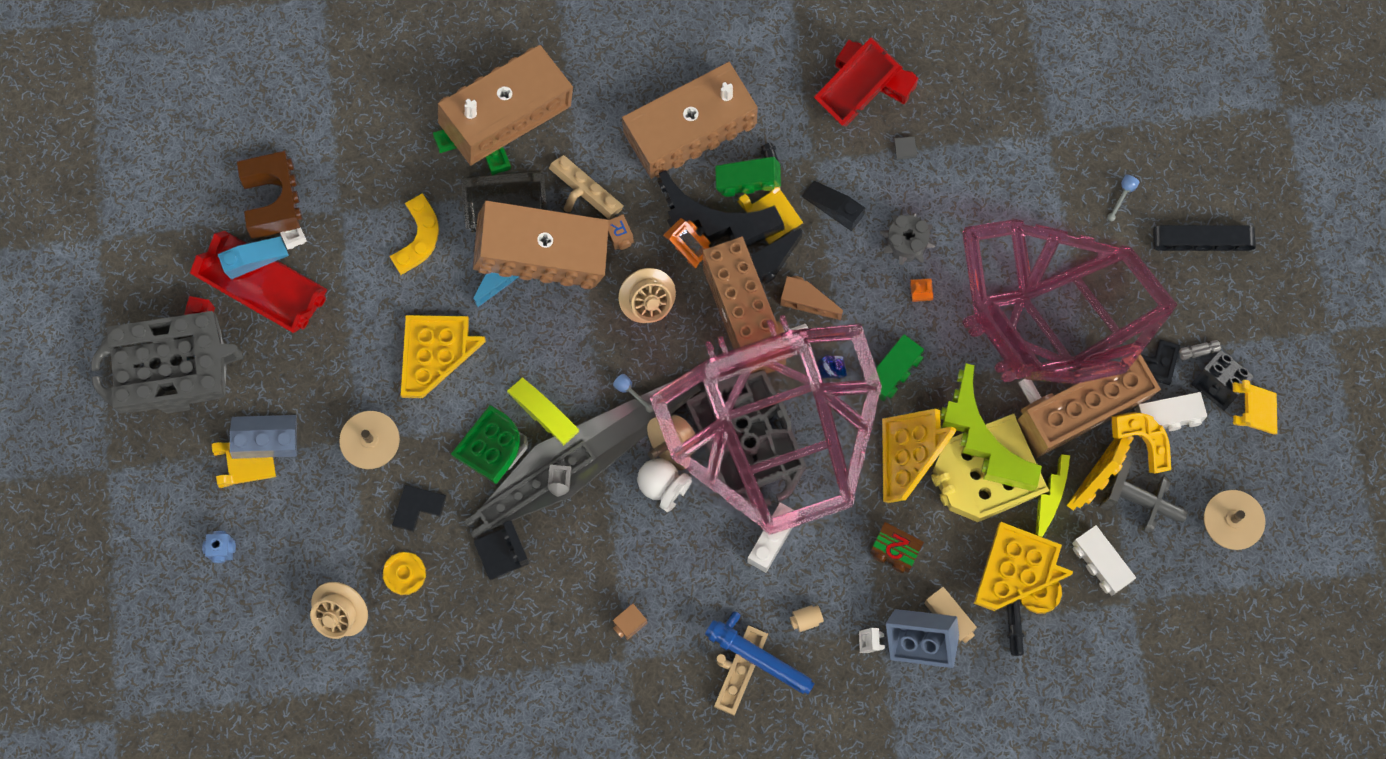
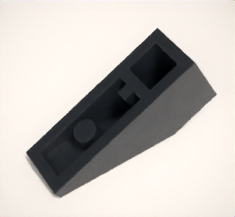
M813 181L802 195L804 199L850 231L855 228L864 216V206L848 195L819 182Z
M801 228L750 255L761 283H768L776 277L775 275H777L801 240Z

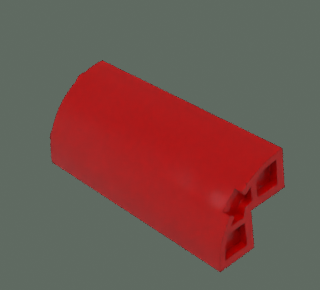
M226 231L215 233L208 251L196 255L190 274L292 333L299 329H305L316 309L322 307L325 303L326 288L279 261L272 262L234 279L229 278L223 270L218 254L247 243Z

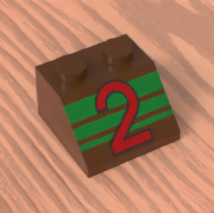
M885 522L870 553L873 554L875 560L881 563L886 561L892 564L894 570L900 573H904V571L909 573L924 542Z

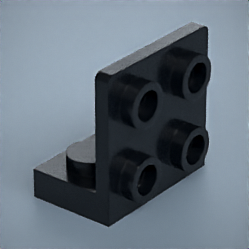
M1220 350L1191 385L1225 411L1240 394L1233 392V383H1242V380L1251 381L1254 376L1246 368L1233 360L1230 355Z
M511 520L503 523L505 528L474 541L489 580L530 564Z

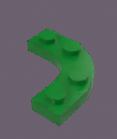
M444 130L433 132V138L439 153L457 149ZM503 147L485 157L491 175L511 170L510 162Z

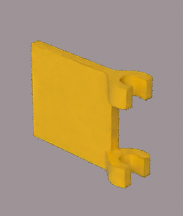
M779 187L774 188V190L770 191L771 193L753 204L746 194L739 197L738 203L746 213L776 206L784 223L785 230L765 238L769 245L803 224V221Z
M1242 380V383L1234 382L1233 392L1245 393V413H1243V416L1234 415L1233 424L1252 427L1270 434H1277L1276 393L1251 385L1248 380Z
M230 442L212 444L214 456L226 453L229 475L216 476L219 488L276 477L273 457L232 459Z

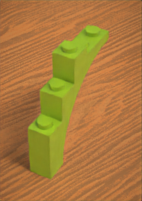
M966 363L963 370L959 369L957 382H960L959 390L955 389L953 402L949 401L946 407H942L940 419L943 420L942 427H954L957 431L965 432L960 443L961 446H964L962 453L985 458L981 472H984V480L1034 492L1038 487L1042 466L1013 454L999 443L988 430L979 414L974 398V365Z

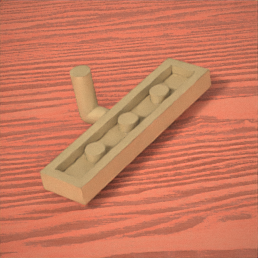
M564 155L551 163L549 169L573 189L564 206L566 212H571L579 196H582L608 219L622 210L624 205Z
M748 625L743 638L763 649L768 633ZM723 654L717 656V664L728 669L729 672L714 708L735 716L755 665L737 654L733 662L727 660Z

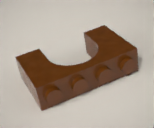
M281 151L237 161L239 179L244 189L267 184L277 185L282 188L281 195L274 203L265 207L244 211L246 228L251 239L300 228L299 220L303 218L300 207L297 208V203H300L298 192L294 191L297 182L295 175L291 173V170H294L292 158H288L286 152Z

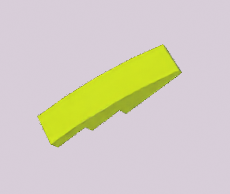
M523 377L507 390V393L534 421L537 420L563 446L579 433V429Z
M1061 454L1058 459L1057 475L1051 474L1048 478L1049 492L1047 495L1041 494L1038 498L1037 536L1043 537L1059 506L1067 480L1070 455Z

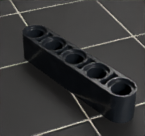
M1160 225L1153 228L1154 250L1251 251L1256 248L1255 228L1248 225Z

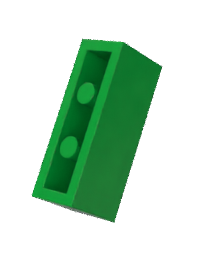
M775 157L716 166V189L726 197L735 196L737 193L752 194L757 190L772 191L774 188L781 187L780 163Z
M904 334L865 381L864 387L883 402L888 397L892 399L898 391V388H896L900 382L905 383L910 377L911 373L909 371L913 366L917 368L923 361L924 357L922 354L924 349Z

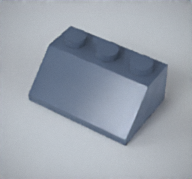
M297 415L232 417L230 426V454L232 459L297 457Z
M899 609L893 611L886 622L890 660L948 668L954 667L959 640L957 616Z

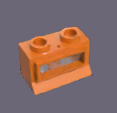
M680 218L663 236L676 247L675 249L688 260L687 262L691 266L697 268L698 264L703 260V250L710 248L709 245L711 243L703 234L699 236L695 232L698 228L690 220L686 222Z

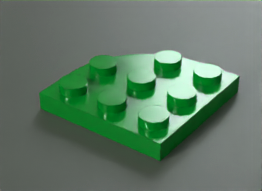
M490 405L451 455L456 460L497 484L517 457L520 445L519 431L515 423L506 414Z

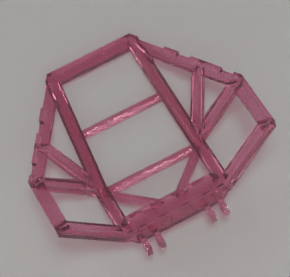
M1018 219L965 227L962 233L974 307V315L965 317L962 323L966 328L972 327L969 330V334L972 337L985 333L1004 360L999 361L994 368L998 373L1004 372L1001 375L1003 382H1011L1016 378H1025L1027 380L1077 384L1125 374L1177 306L1176 302L1131 247L1121 245L1119 248L1094 242L1092 237L1080 235L1078 238L1068 235L1067 231L1039 224L1033 227L1025 225L1024 221ZM1011 235L1019 290L987 296L979 240ZM1025 235L1047 240L1032 271H1030ZM1059 243L1098 253L1097 257L1041 281ZM1123 260L1158 306L1120 329L1081 278ZM1070 282H1074L1113 333L1074 357L1069 354L1030 301ZM1015 303L1009 321L999 306ZM1023 306L1059 355L1023 340L1017 332L1016 326ZM1142 332L1135 343L1117 347ZM1034 354L1051 360V362L1040 363ZM1123 357L1120 362L1110 361L1112 359Z
M785 315L780 316V322L785 331L783 333L776 334L774 322L770 319L767 320L772 336L728 351L724 338L721 336L718 338V343L723 353L715 356L712 343L710 341L705 342L710 355L709 359L650 396L651 404L671 458L676 463L685 467L689 473L712 491L721 495L730 505L757 523L769 535L853 507L857 483L866 454V446L870 438L877 409L876 405L882 389L861 323L789 330ZM852 340L865 380L823 383L810 343ZM800 354L807 375L778 363V361ZM767 366L805 384L732 410L751 371L757 368ZM740 375L726 403H724L717 382ZM703 381L717 420L681 443L667 404ZM813 391L826 440L750 466L731 419ZM867 394L862 415L857 413L838 396ZM831 408L858 429L848 470ZM714 439L706 469L689 455ZM726 444L751 503L718 478ZM828 448L840 495L772 518L754 474Z

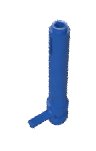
M733 612L725 624L721 621H712L705 633L709 637L708 640L713 643L715 641L718 642L723 649L731 650L798 692L809 695L815 684L811 678L737 634L738 632L733 627L740 618L738 612Z

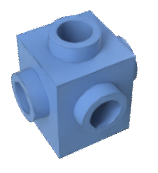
M214 531L213 534H206V541H203L202 551L213 563H224L225 560H233L236 545L235 540L230 535L226 534L225 531Z

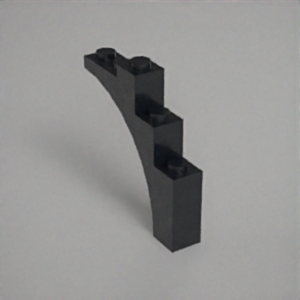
M666 170L659 173L661 180L658 181L662 192L666 191L669 196L666 201L671 209L668 211L670 219H667L670 228L682 218L686 222L690 220L698 227L700 234H703L710 242L729 234L731 240L743 237L746 247L785 230L784 223L775 205L748 213H727L713 210L685 195L673 182Z

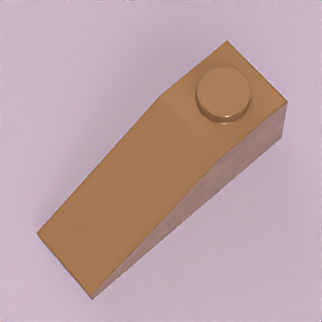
M787 276L780 306L841 320L843 310L802 277Z

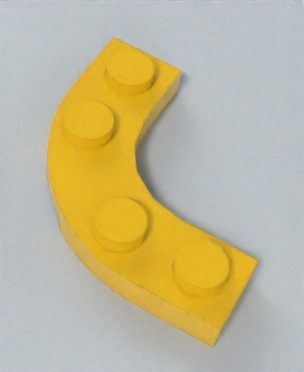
M423 193L405 203L418 226L414 241L390 256L400 275L424 262L436 247L439 224L435 212Z
M1136 412L1111 416L1113 438L1133 435L1142 437L1148 450L1149 473L1155 474L1171 470L1169 439L1163 426L1159 425L1154 420V417Z

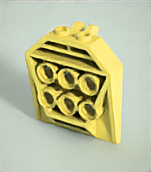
M1015 414L986 424L988 430L1005 448L1020 458L1036 464ZM963 433L950 439L940 453L931 475L934 485L936 487L939 486L941 490L940 499L944 506L947 505L949 511L976 522L990 518L1049 492L1041 473L1038 487L1034 492L1013 487L1012 490H1006L1000 483L984 480V472H981L985 458L971 455L972 460L969 461L962 458L961 454L964 446H961L960 443ZM970 473H979L981 479H972ZM979 492H987L989 499L984 500L980 498Z

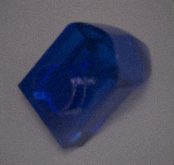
M826 355L819 359L813 368L812 375L820 379H842L846 377L847 373L843 356Z

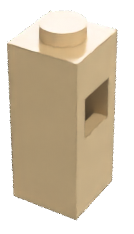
M944 587L925 601L924 604L933 614L957 616L959 628L958 644L961 641L967 643L975 636L973 632L977 627Z

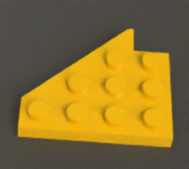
M406 315L401 382L402 398H424L486 342V338L483 336H468V316Z
M930 409L882 419L883 502L891 503L906 500L955 434L956 428L954 427L941 428L940 410Z
M1133 436L1114 438L1066 506L1074 511L1076 507L1081 508L1085 503L1090 504L1096 496L1095 492L1098 489L1103 490L1111 474L1115 476L1123 466L1121 464L1126 458L1125 454L1130 449L1129 444L1133 441Z
M1000 522L974 604L996 611L1071 576L1073 571L1056 565L1062 545Z

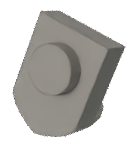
M550 465L547 487L553 495L559 497L569 492L571 466Z

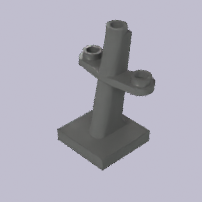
M1124 460L1117 476L1108 483L1105 492L1110 493V496L1100 504V508L1109 510L1121 497L1149 509L1150 512L1143 527V531L1147 533L1148 531L1153 532L1156 527L1157 520L1154 519L1156 513L1176 522H1184L1188 515V510L1162 499L1163 493H1167L1171 481H1168V478L1163 476L1158 484L1156 494L1149 493L1125 481L1132 462Z

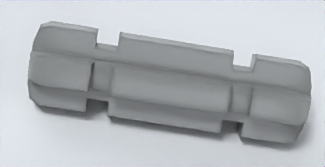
M1218 340L1210 341L1209 344L1207 342L1197 344L1190 348H1181L1179 355L1181 360H1187L1190 357L1196 358L1208 355L1210 352L1213 354L1221 350V345Z

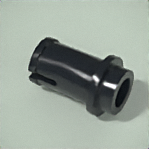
M773 143L761 146L762 150L760 152L765 158L775 157L779 162L775 152L776 146H773Z

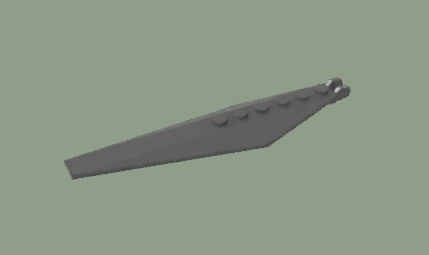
M688 373L640 396L648 404L654 406L653 412H647L646 407L635 398L577 425L579 433L564 446L555 437L535 445L483 506L477 510V513L465 520L464 525L469 527L480 518L482 519L484 524L474 529L471 533L472 537L476 538L487 529H493L503 525L504 522L516 520L573 497L647 436V426L651 419L655 417L669 418L686 404V401L697 395L701 388L691 374ZM550 465L571 466L570 489L565 495L557 497L548 490Z

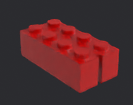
M870 38L814 98L842 126H847L859 114L856 110H863L903 67L874 38Z

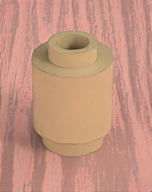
M810 605L793 611V616L790 617L793 629H798L799 632L817 627L819 623L824 622L818 605L814 607Z

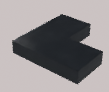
M1160 339L1155 358L1141 355L1156 382L1166 385L1171 384L1180 345Z
M405 485L392 524L393 527L414 532L420 512L441 517L446 495Z

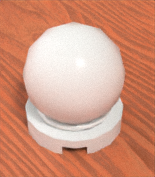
M659 458L646 461L638 472L637 482L639 489L646 497L652 500H661L659 507L669 512L676 506V503L673 501L679 494L684 496L692 483V478L686 473L680 476L677 468L671 462Z

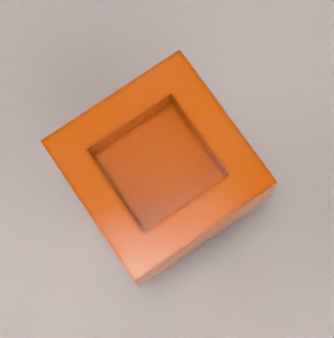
M931 279L910 280L912 302L933 300Z

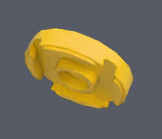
M399 552L392 555L384 565L383 580L393 593L410 595L418 591L425 581L426 568L423 561L416 554Z
M1056 582L1021 598L1020 601L1027 610L1036 614H1045L1052 611L1060 603L1062 587L1059 582Z

